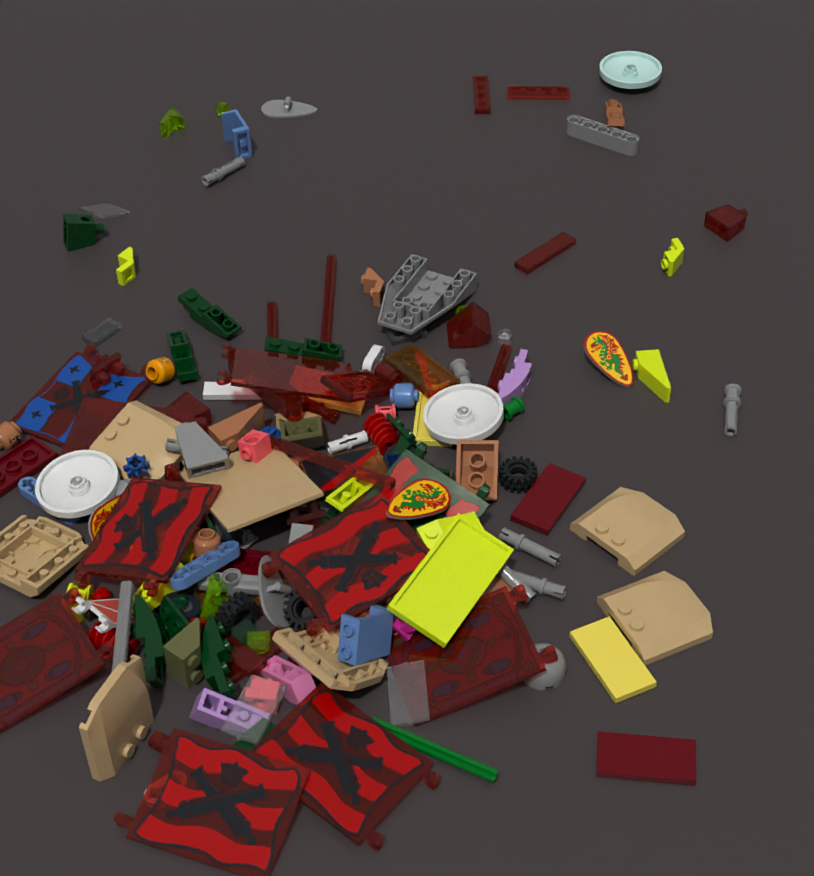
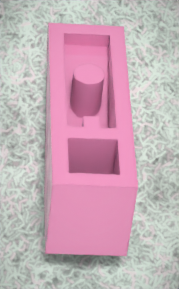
M274 655L257 667L258 671L267 680L281 682L282 695L289 702L300 708L306 706L311 697L319 693L310 673L277 655Z

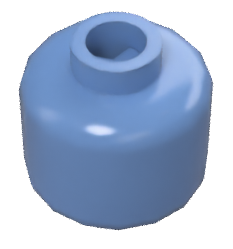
M397 383L393 389H390L391 404L395 403V408L397 409L413 408L415 401H419V390L415 389L412 383Z

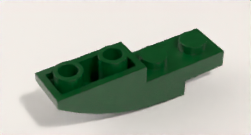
M193 288L178 296V301L190 312V317L209 332L228 338L241 330L242 327L218 305L213 307Z
M266 336L263 354L282 358L281 364L300 366L323 365L340 361L343 345L305 338L304 343Z
M138 594L135 595V603L132 607L133 614L136 617V625L133 627L135 638L144 644L143 655L146 659V667L144 668L146 681L155 688L164 687L163 664H166L163 646L169 640L156 611Z
M212 614L207 619L202 637L201 660L204 676L214 691L219 689L221 695L237 701L234 693L237 691L236 684L228 676L231 673L228 663L233 661L230 653L233 651V647L229 639H225L224 634L227 633L223 622H218Z

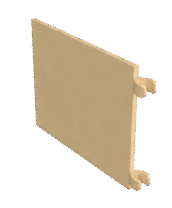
M272 441V452L258 463L242 460L238 450L230 453L228 456L229 469L188 479L185 465L184 471L179 472L180 477L189 487L200 485L213 487L214 492L209 496L206 507L228 533L324 496L323 491Z

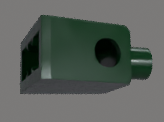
M63 214V243L68 252L94 245L95 235L105 233L104 224H95L91 215Z

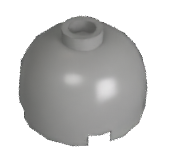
M537 643L530 646L540 670L523 677L524 683L537 690H545L546 687L551 686L553 688L558 687L564 681L566 675L565 657L562 652L554 645L548 643Z

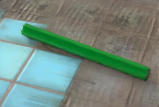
M370 716L368 719L382 727L390 739L489 782H495L498 778L499 771L495 768L376 717Z

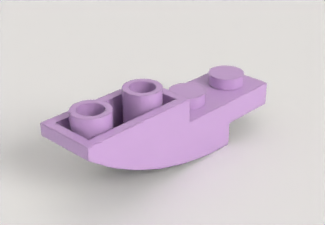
M521 349L519 356H515V369L511 368V372L505 373L503 380L499 381V393L497 394L500 396L503 404L510 402L514 396L521 398L531 381L532 363H528V350Z

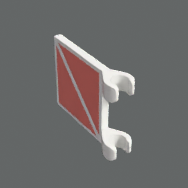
M82 597L76 598L75 601L79 605L72 607V609L77 614H82L90 609L99 617L98 620L102 623L99 626H95L96 630L100 633H105L112 628H116L118 598L87 601ZM133 612L131 613L130 627L136 625V617Z

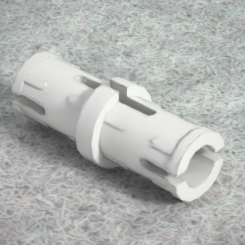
M365 430L349 436L347 434L343 435L340 439L326 443L328 453L331 455L345 449L347 451L351 450L354 446L367 443L368 436Z

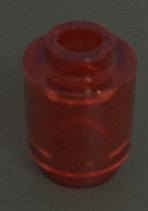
M384 361L375 367V378L386 386L394 387L395 384L402 382L403 376L401 372Z

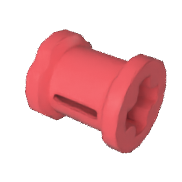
M392 403L391 406L375 405V413H383L386 419V415L389 413L395 419V403Z

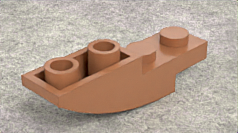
M609 99L608 102L604 103L605 123L608 126L623 130L625 119L622 114V104L617 99Z

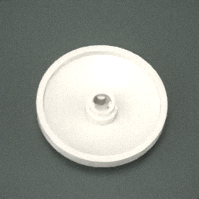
M471 383L453 385L437 392L428 400L423 411L424 424L428 433L441 442L456 445L457 440H483L499 428L504 418V408L500 396L486 386Z
M95 450L73 451L54 459L42 470L35 484V494L40 506L50 515L59 518H79L92 514L98 506L114 497L119 487L120 475L113 459L105 453Z

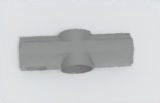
M230 568L224 572H213L198 581V589L225 592L226 596L231 595L232 597L235 592L239 593L240 591L246 594L259 595L258 575L241 574L238 569Z

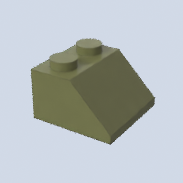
M320 416L280 422L281 440L285 452L296 453L302 449L309 448L314 450L325 446Z
M197 618L163 646L168 675L187 689L198 683L204 676L201 660L202 632L200 620Z

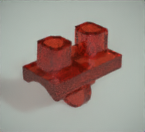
M119 352L110 357L107 354L101 356L99 353L93 355L94 362L90 364L92 368L90 369L91 377H89V380L92 383L97 381L102 386H105L111 381V376L108 374L111 371L116 376L122 375L125 372V366L121 362L122 355Z
M317 500L306 502L308 514L300 515L298 506L286 510V525L291 526L292 523L299 524L304 522L307 525H314V528L317 529L319 528L318 523L309 524V521L323 518L325 516L324 510H321Z

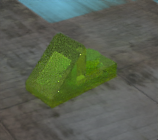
M171 107L159 123L161 137L167 138L173 130L185 131L183 116L175 107Z
M213 572L210 574L199 618L207 620L210 615L213 614L215 616L216 612H219L218 606L223 605L221 602L228 600V598L220 596L223 583L220 582V574Z

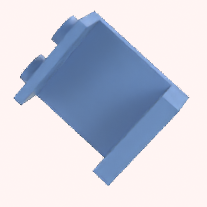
M237 109L221 113L224 141H233L235 158L239 156L243 159L252 157L250 129Z
M379 605L370 606V615L362 618L342 614L337 660L357 666L390 655L394 614L386 610L387 608Z

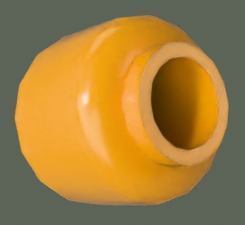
M166 357L153 359L148 362L146 367L147 377L155 384L172 380L175 374V367L172 361Z

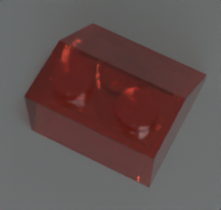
M474 301L447 322L449 348H478L492 337L489 313Z

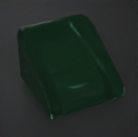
M248 618L230 629L231 640L244 653L263 642L262 637Z

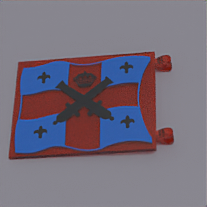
M88 344L83 353L76 351L9 422L13 421L22 430V433L30 436L33 435L38 439L69 451L89 450L92 443L127 403L136 401L152 383L146 375L147 363L143 365L141 372L137 373L95 358L97 351L93 349L96 348V345Z

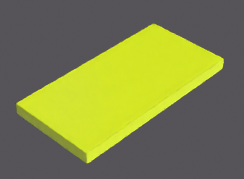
M458 513L389 603L386 610L445 648L512 555L514 549Z

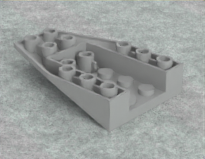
M411 254L386 285L377 321L378 325L412 335L477 291V273L460 268L454 277L428 270L427 258Z

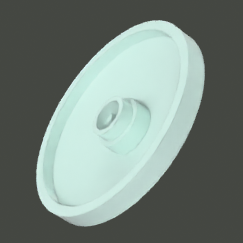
M620 51L609 54L601 60L599 74L604 81L613 86L639 89L649 87L659 81L662 74V65L655 57L637 51Z

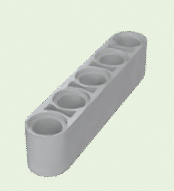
M578 115L567 117V135L624 155L635 156L638 154V135Z

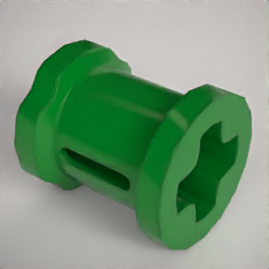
M514 396L510 402L503 404V419L509 421L513 415L525 411L524 403L519 397Z

